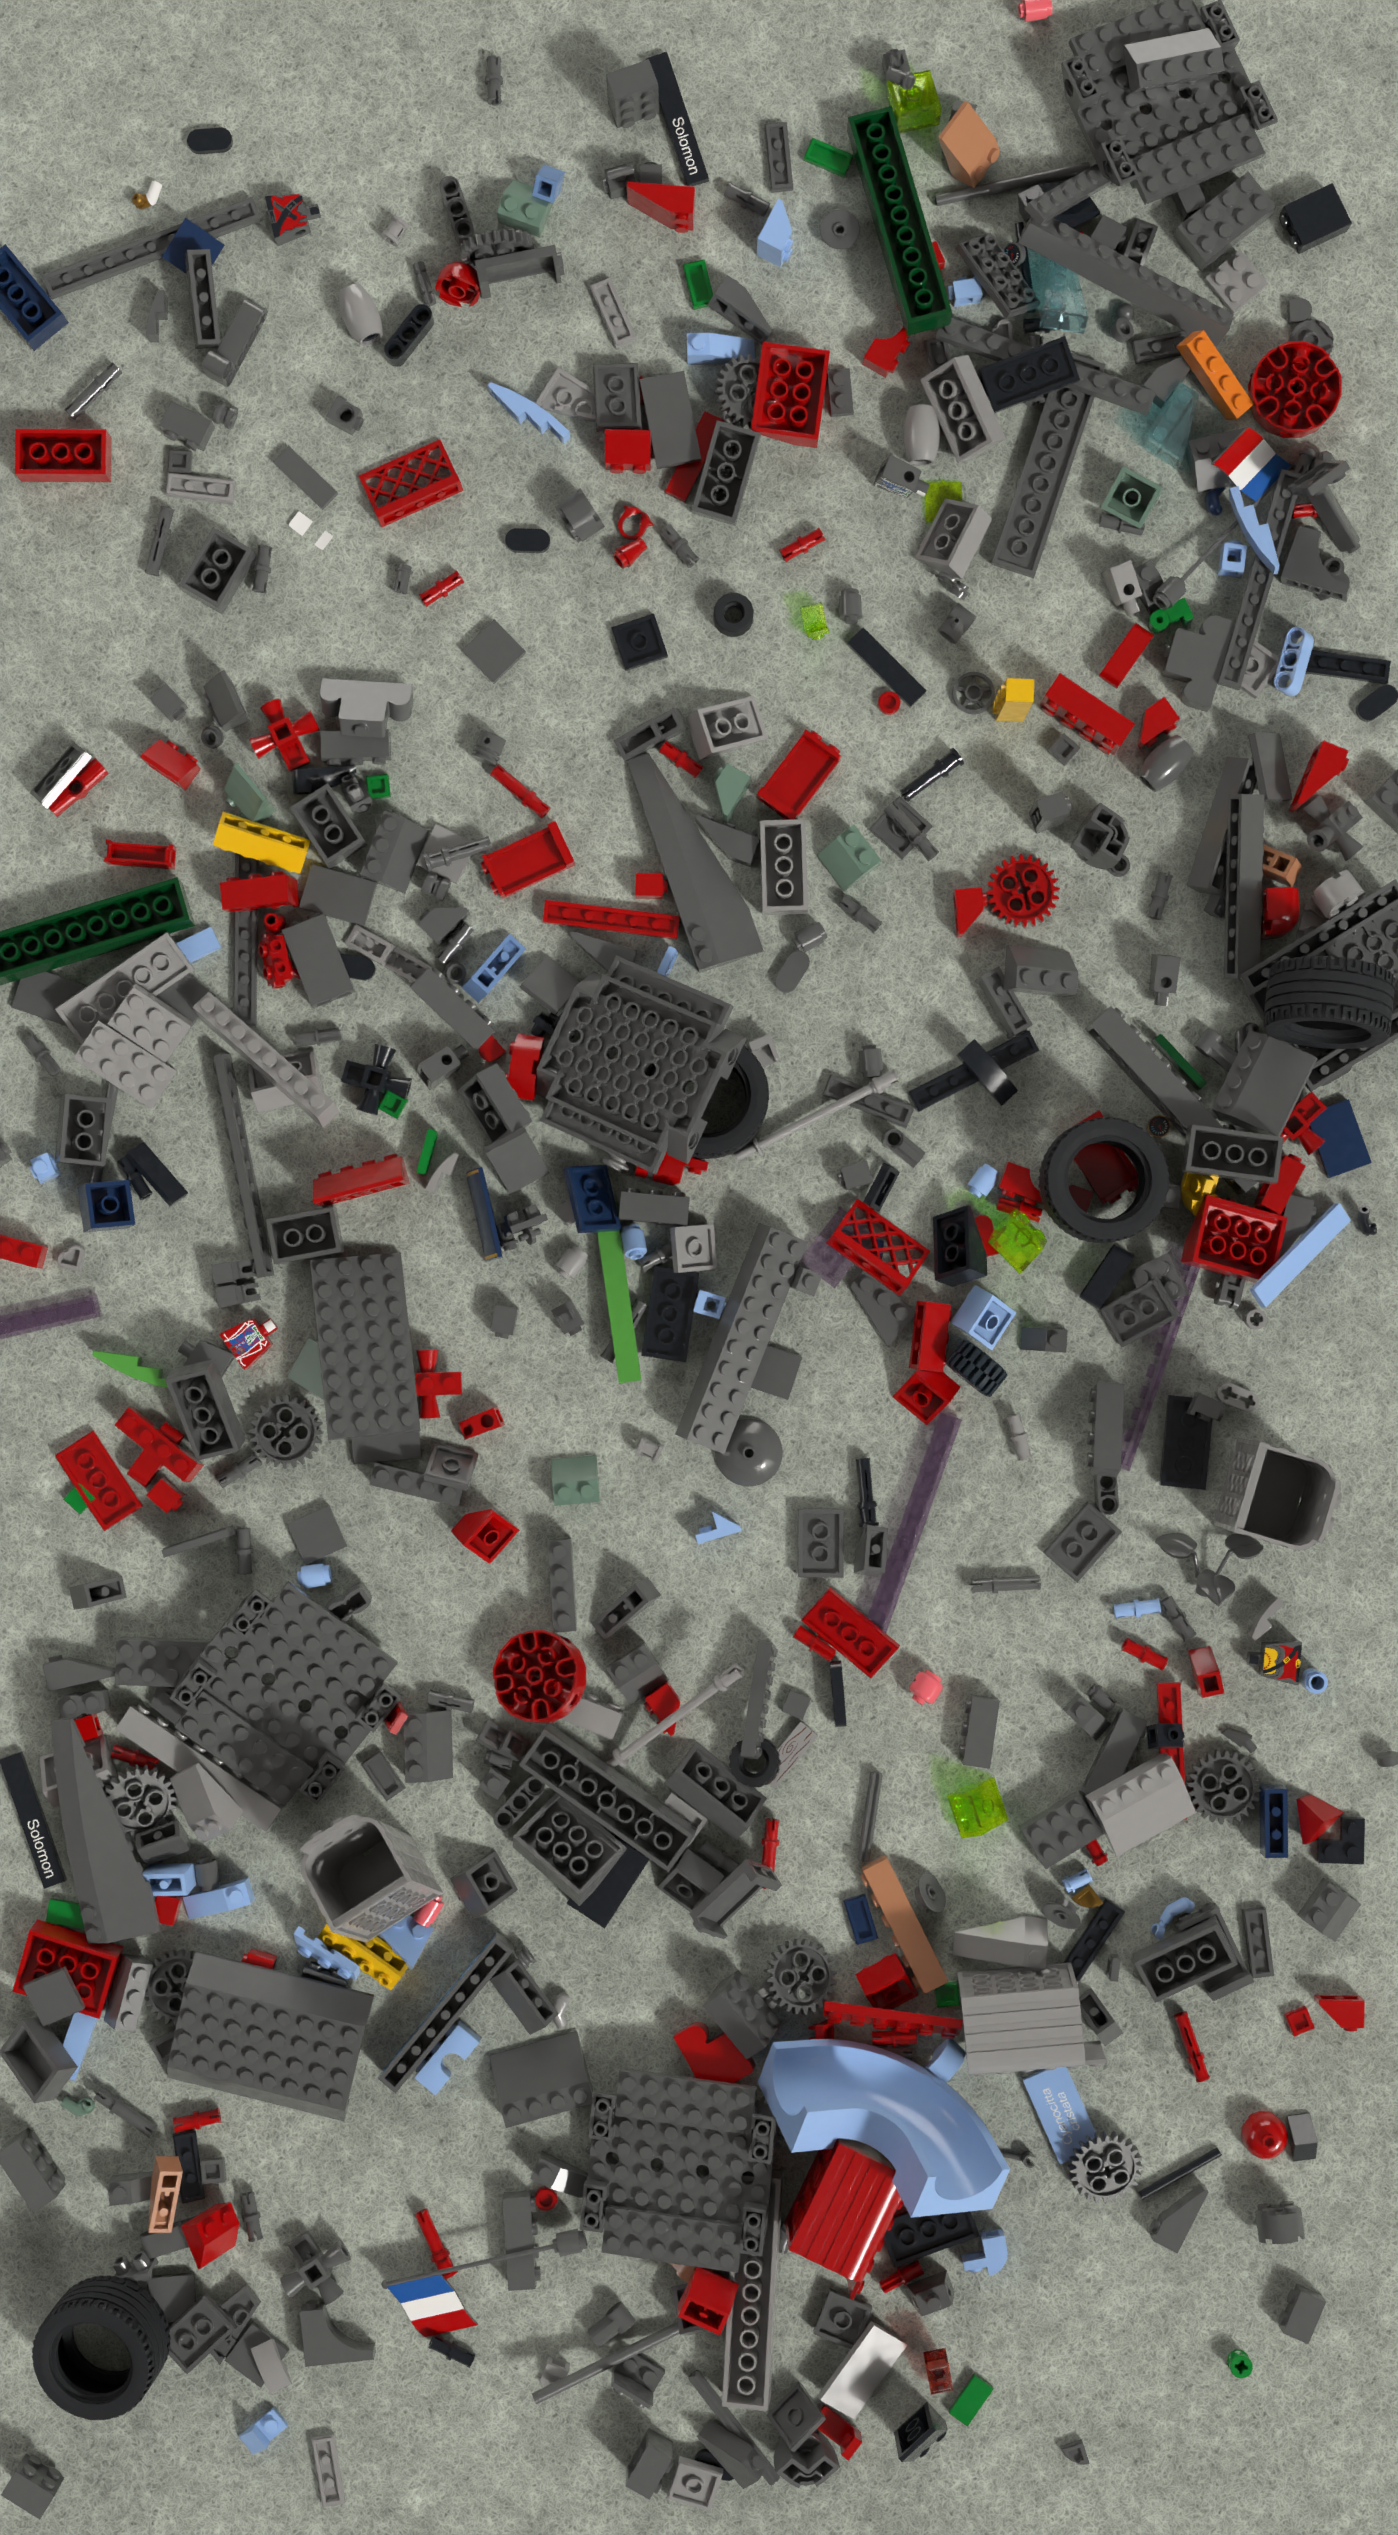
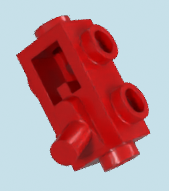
M273 932L263 934V940L260 942L258 950L260 957L263 958V976L267 980L268 986H272V989L285 987V984L292 977L301 980L297 969L292 968V961L288 959L284 935H276Z

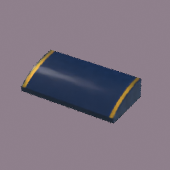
M483 1167L476 1168L467 1172L466 1177L485 1262L501 1259L503 1255Z

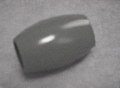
M1178 735L1163 741L1143 762L1138 773L1139 779L1154 792L1168 786L1188 765L1194 752L1192 747Z

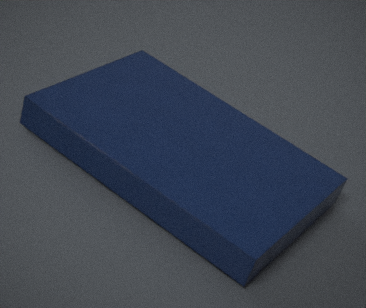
M1349 1099L1328 1106L1310 1123V1130L1325 1140L1317 1150L1327 1178L1372 1163Z
M607 1165L571 1166L563 1169L577 1232H608L621 1229Z

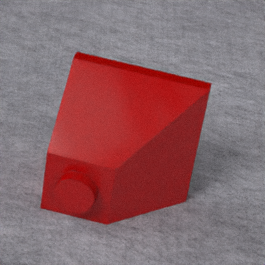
M917 1370L892 1397L927 1426L951 1402L960 1386L944 1372Z
M493 1509L465 1514L451 1530L463 1546L489 1564L520 1531Z

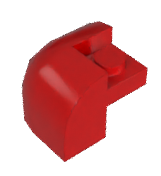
M1266 888L1262 891L1261 940L1285 936L1295 928L1300 912L1298 888Z

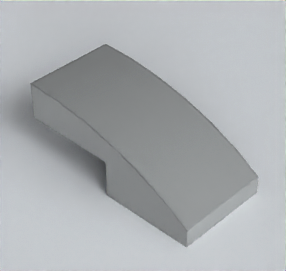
M452 1154L437 1168L425 1188L426 1191L436 1194L443 1174L453 1176L460 1155Z
M1273 1596L1257 1614L1248 1634L1252 1640L1256 1641L1273 1627L1267 1619L1284 1606L1278 1597Z
M274 2339L251 2348L256 2365L270 2394L292 2384L285 2361L281 2360Z

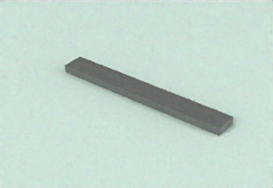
M235 853V877H240V880L249 879V875L258 874L259 860L246 858ZM258 910L234 912L233 1013L247 1026H257Z

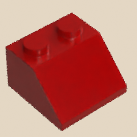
M605 429L606 470H610L611 473L615 474L623 473V470H630L635 474H644L646 471H651V431Z
M159 739L142 753L140 758L149 767L186 791L201 769L196 764L198 760L188 753L185 756L179 753V747L168 740L165 743Z
M896 1953L883 1957L881 1961L867 1966L855 1974L865 1996L874 2008L892 2010L918 1996L911 1979Z
M231 2202L215 2204L181 2226L198 2269L206 2266L236 2246L240 2223Z

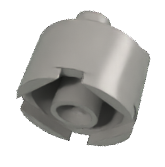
M1348 870L1339 872L1341 876L1336 879L1331 876L1313 892L1315 896H1311V899L1327 920H1330L1366 897L1364 890Z

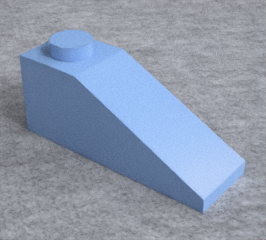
M687 333V365L729 364L732 358L736 360L739 355H742L745 360L748 354H751L752 360L755 359L754 339L715 333Z
M249 1877L221 1885L214 1890L201 1891L184 1896L183 1900L189 1919L250 1905L255 1900Z

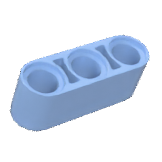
M1299 626L1291 628L1286 635L1274 678L1275 687L1289 697L1297 695L1301 690L1314 643L1313 636ZM1303 636L1302 640L1297 643L1298 639ZM1297 658L1295 664L1291 665V662ZM1291 680L1289 686L1285 688L1286 682Z

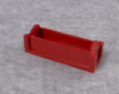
M106 839L105 844L108 846L107 857H104V862L108 865L175 870L177 847L169 844V846L113 842L110 839Z

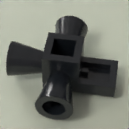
M374 1044L373 1066L349 1060L346 1061L341 1082L366 1089L356 1110L378 1116L379 1093L385 1094L386 1090L405 1100L407 1099L412 1078L392 1077L391 1072L386 1070L396 1052L395 1049Z

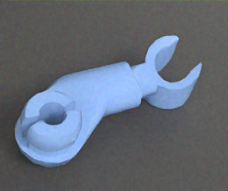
M1183 1897L1167 1905L1160 1917L1159 1924L1155 1923L1151 1926V1931L1155 1934V1937L1162 1940L1167 1924L1171 1923L1174 1916L1184 1911L1191 1913L1195 1907L1194 1902Z

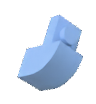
M946 2039L934 2050L932 2059L923 2068L947 2083L962 2065L966 2052L953 2039Z
M1003 2229L980 2233L983 2251L961 2255L965 2271L979 2272L984 2267H987L988 2274L991 2276L1003 2268L1008 2255Z

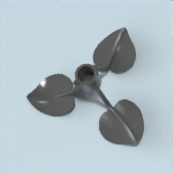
M1168 1533L1155 1540V1543L1171 1557L1184 1559L1192 1555L1195 1568L1194 1577L1197 1578L1196 1592L1200 1596L1208 1597L1218 1607L1235 1591L1234 1582L1228 1577L1220 1575L1230 1555L1234 1553L1240 1559H1251L1258 1556L1264 1547L1263 1544H1260L1259 1541L1242 1534H1231L1225 1539V1546L1230 1550L1227 1551L1216 1573L1210 1569H1204L1202 1572H1199L1197 1553L1194 1551L1197 1548V1543L1194 1539L1181 1533Z

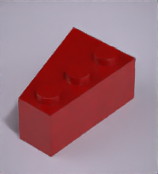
M283 871L271 872V876L262 877V874H253L248 876L249 879L240 880V877L226 878L227 882L219 883L222 910L226 912L255 911L259 908L267 907L279 909V906L293 905V908L299 907L298 881L284 874Z

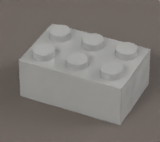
M135 983L109 1019L108 1025L166 1063L190 1029L192 1021Z

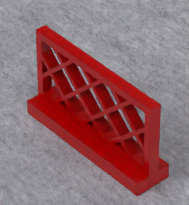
M440 439L359 475V479L381 527L463 491L460 479ZM437 448L440 449L441 455L438 461L428 458L430 451ZM410 460H421L418 470L407 467ZM426 462L436 465L432 475L422 472ZM440 467L450 470V476L444 479L437 477ZM397 468L401 470L397 479L387 476L390 469ZM405 471L415 474L412 484L402 481ZM420 476L430 479L428 486L424 488L416 486ZM372 477L379 478L380 482L377 489L368 486L366 480ZM385 481L395 484L392 493L381 490ZM399 485L409 488L406 496L400 497L396 495ZM378 496L388 497L387 504L378 508L376 505Z
M859 1199L855 1200L826 1242L830 1247L899 1296L907 1289L930 1253V1250ZM858 1207L865 1213L866 1219L856 1220L854 1210ZM878 1222L883 1225L884 1232L874 1233L872 1223ZM867 1224L869 1234L860 1235L857 1225ZM852 1225L855 1235H846L841 1231L843 1226ZM890 1236L901 1238L902 1246H893ZM886 1237L888 1247L878 1248L876 1238ZM871 1238L873 1249L864 1248L861 1239ZM909 1249L919 1251L922 1254L920 1259L911 1260ZM904 1250L906 1260L896 1261L894 1251ZM879 1252H889L892 1262L885 1263L881 1260ZM908 1265L910 1274L907 1278L899 1273L898 1266Z

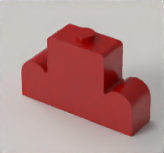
M694 2022L676 2032L673 2036L696 2078L737 2084L735 2082L751 2074L756 2067L753 2058L746 2059L724 2032L712 2039H708L709 2029L702 2022Z

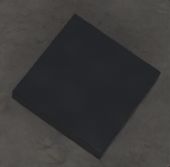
M654 613L611 627L625 671L668 658Z

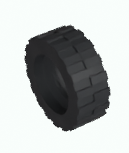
M767 1739L761 1742L760 1748H762V1754L765 1756L766 1765L761 1772L750 1773L744 1766V1757L740 1755L742 1741H738L737 1745L732 1748L731 1755H729V1768L732 1770V1775L738 1782L748 1787L759 1788L770 1784V1781L774 1780L776 1774L779 1773V1765H781L780 1754L776 1750L775 1745Z

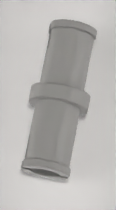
M1016 1413L1007 1416L1006 1419L1012 1435L1010 1440L1014 1443L1018 1461L1031 1458L1032 1455L1027 1442L1028 1433L1024 1431L1021 1414Z

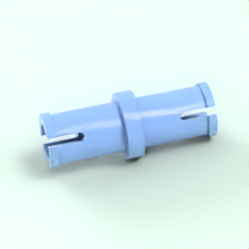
M1159 1598L1138 1601L1136 1599L1130 1603L1113 1604L1115 1619L1129 1616L1139 1618L1144 1614L1161 1613Z

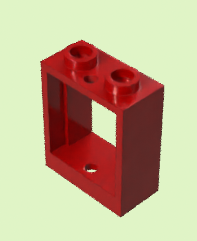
M1292 1154L1281 1156L1278 1183H1263L1252 1206L1263 1211L1281 1215L1306 1165L1300 1163L1302 1159Z

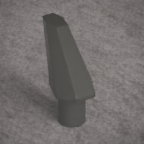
M1230 1728L1221 1732V1734L1239 1747L1245 1746L1250 1753L1257 1749V1746L1251 1741V1734Z

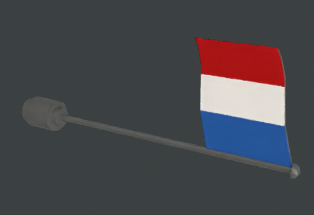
M1246 427L1211 463V465L1220 469L1235 487L1239 486L1240 492L1254 501L1251 504L1254 507L1277 484L1281 469L1290 471L1295 468L1293 462L1287 463L1278 456L1263 437L1249 427ZM1237 520L1181 578L1170 576L1155 591L1153 601L1157 607L1162 610L1171 608L1186 593L1184 581L1239 524Z
M577 2228L556 2233V2238L553 2239V2244L388 2282L383 2280L381 2286L383 2289L388 2288L397 2298L413 2326L424 2337L477 2326L478 2323L466 2311L455 2289L442 2274L554 2249L555 2253H559L560 2257L581 2253L583 2249H587L585 2231L578 2230Z

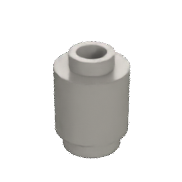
M573 1245L571 1249L568 1248L556 1264V1267L559 1268L557 1273L566 1280L569 1277L574 1279L585 1265L588 1255Z

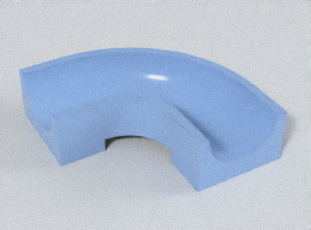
M811 2039L772 2043L758 2084L776 2118L775 2120L791 2153L833 2149L837 2139L856 2140L875 2148L896 2169L892 2182L911 2218L993 2209L1010 2168L982 2119L962 2096L946 2082L913 2061L882 2048L864 2043L836 2039Z

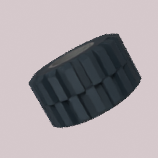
M966 1340L959 1344L946 1361L948 1367L981 1394L988 1397L992 1396L1008 1376L1006 1371L996 1361L973 1343Z

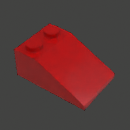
M627 182L629 205L666 227L675 229L678 233H687L688 230L693 231L695 212L694 186Z
M1325 740L1313 750L1288 810L1289 812L1293 813L1334 776H1339L1341 771L1345 770L1349 759L1346 758L1349 750Z

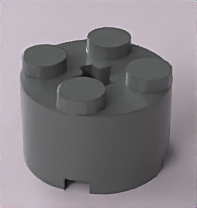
M581 488L558 502V505L555 506L566 524L570 522L567 527L578 543L585 541L605 527Z
M1293 2201L1280 2202L1279 2207H1271V2204L1268 2203L1257 2205L1258 2210L1255 2211L1259 2242L1266 2243L1265 2239H1272V2244H1288L1298 2242V2236L1302 2240L1305 2239L1302 2210L1294 2205Z

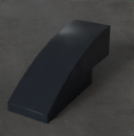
M975 1039L956 1055L1000 1106L1004 1105L1018 1092L1002 1069Z

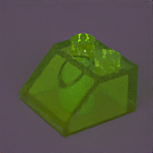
M930 70L913 73L916 79L911 90H903L902 86L886 80L889 106H892L899 133L940 125L942 107Z
M1015 1209L996 1225L988 1242L1021 1274L1041 1253L1047 1240L1044 1233L1030 1223L1026 1214L1020 1213Z
M995 1777L961 1787L947 1795L961 1839L982 1836L1009 1820Z

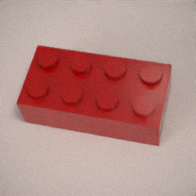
M15 429V475L21 482H111L112 438L106 429Z
M1059 673L1040 703L1045 714L1050 717L1056 716L1061 720L1060 723L1070 730L1074 728L1080 732L1079 736L1087 742L1093 741L1099 745L1098 749L1107 755L1110 753L1114 755L1135 725V723L1061 673Z

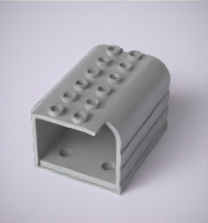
M1238 1438L1213 1525L1292 1550L1309 1549L1317 1542L1323 1543L1327 1531H1331L1335 1520L1332 1517L1333 1510L1339 1507L1341 1495L1338 1494L1340 1480L1335 1479L1331 1467L1322 1460L1307 1457L1306 1455L1291 1452L1280 1447L1270 1446V1444ZM1299 1496L1301 1500L1298 1509H1296L1295 1505Z
M352 1814L344 1819L343 1817L337 1818L330 1823L331 1827L324 1832L319 1830L310 1836L311 1840L299 1849L305 1853L301 1861L302 1877L305 1883L308 1884L313 1898L317 1901L318 1907L322 1915L325 1916L327 1924L333 1933L367 1943L443 1894L441 1887L434 1879L431 1869L425 1863V1858L419 1852L414 1839L410 1835L371 1817H360ZM373 1847L374 1851L366 1856L363 1855L364 1852Z
M1071 1962L1047 1964L1046 1969L1013 1967L957 1972L968 2075L985 2076L989 2073L1008 2074L1013 2071L1031 2072L1036 2069L1054 2070L1060 2067L1072 2069L1083 2065L1096 2067L1106 2064L1101 2041L1084 2042L1079 1989Z

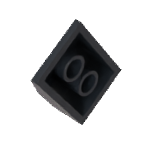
M1064 182L1038 184L1018 194L1019 213L1026 224L1031 217L1024 209L1027 204ZM1088 197L1055 216L1054 219L1073 228L1100 215V211L1091 197Z
M966 1205L934 1216L935 1281L954 1287L987 1276V1254L971 1206Z
M928 2401L894 2431L898 2458L901 2462L915 2461L918 2457H923L935 2441L939 2442L946 2435L948 2430L946 2421Z

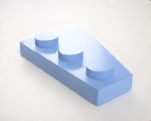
M409 1915L378 1936L383 1938L392 1947L393 1952L399 1955L412 1970L434 1928L420 1925Z
M298 1926L294 1932V1938L298 1952L306 1958L311 1956L317 1959L318 1964L327 1969L331 1967L337 1970V1974L347 1980L352 1978L356 1981L360 1974L359 1965L336 1950L329 1952L321 1940L318 1938L309 1939L304 1935L305 1930Z

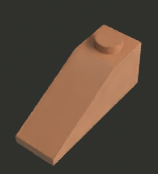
M1263 845V875L1276 882L1293 887L1303 869L1298 859Z
M155 2156L151 2180L148 2233L172 2232L183 2173L178 2156Z

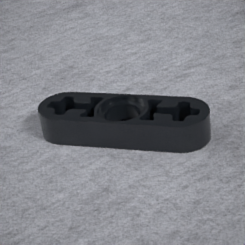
M841 1660L830 1661L835 1727L846 1726L842 1663Z

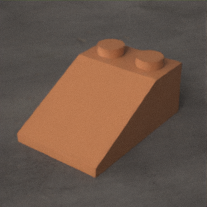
M967 101L963 102L938 136L952 177L973 188L985 177L986 171L992 163L996 162L1000 154L996 138Z

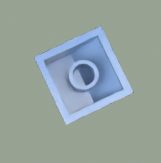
M778 198L758 237L757 256L781 267L784 261H789L793 252L791 248L794 241L792 240V228L783 201Z
M974 1285L950 1323L985 1347L993 1350L1016 1312L993 1294Z

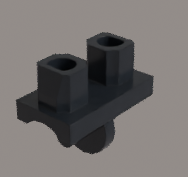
M541 1012L533 1020L535 1024L531 1034L543 1037L547 1032L552 1036L562 1013L557 1016L551 1012L547 1016Z

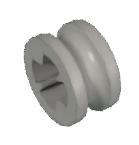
M1253 1309L1246 1313L1244 1320L1247 1327L1257 1330L1264 1327L1267 1318L1263 1311ZM1254 1313H1258L1257 1317H1261V1322H1257V1326L1253 1325L1254 1322H1250V1317H1254Z

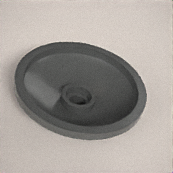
M750 1418L737 1421L724 1454L715 1451L716 1463L721 1473L731 1482L747 1487L757 1486L771 1479L778 1471L783 1456L781 1440L775 1430L763 1421ZM747 1449L753 1450L754 1453L752 1457L745 1456V1451Z

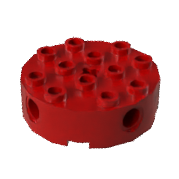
M1306 341L1286 342L1270 350L1259 361L1248 383V396L1254 403L1250 407L1254 420L1267 432L1281 438H1302L1316 432L1335 412L1342 395V376L1338 367L1336 368L1334 361L1329 357L1330 355L1323 348ZM1294 387L1297 393H1294L1291 388Z
M533 1630L518 1634L502 1647L494 1663L493 1679L496 1689L495 1694L498 1702L510 1715L527 1722L553 1723L569 1715L582 1698L586 1687V1665L582 1654L568 1638L554 1632Z

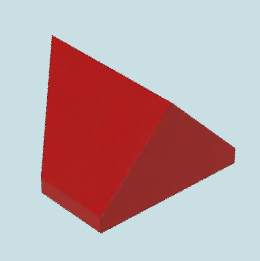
M1311 1794L1296 1799L1302 1845H1307L1317 1840L1344 1812Z

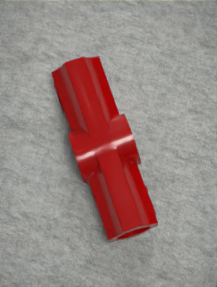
M94 758L81 769L49 806V809L56 817L60 816L77 800L86 797L88 791L109 774L108 771ZM75 783H81V789L78 792H72V786Z

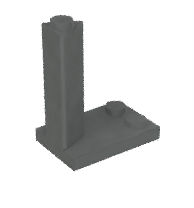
M1324 460L1290 484L1288 488L1292 494L1308 496L1340 551H1348L1350 554L1361 547L1359 544L1360 538L1328 484L1332 481L1336 483L1346 476L1345 472L1351 468L1344 460Z

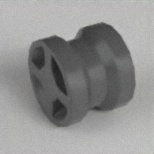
M219 401L215 407L212 421L216 424L222 423L225 428L231 429L238 417V408L235 406L229 407L225 402Z

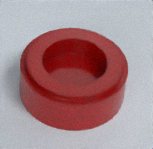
M887 691L880 695L878 708L883 714L893 715L899 710L901 701L895 692Z
M546 2186L540 2187L535 2194L536 2206L543 2211L553 2209L557 2204V2192Z

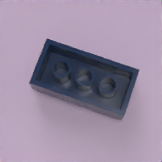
M7 245L0 248V311L33 351H35L66 326L68 321Z

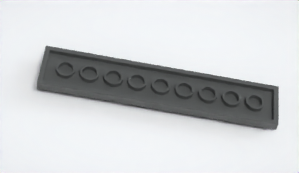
M1071 353L1075 363L1103 373L1106 364ZM1066 386L1048 393L991 565L1034 579L1094 396Z

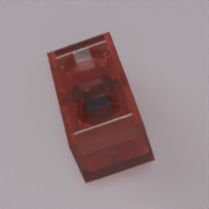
M932 2348L929 2351L923 2352L931 2395L953 2391L946 2348Z

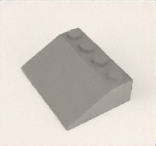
M1165 1752L1085 1796L1116 1856L1123 1854L1196 1813L1184 1781L1172 1757Z

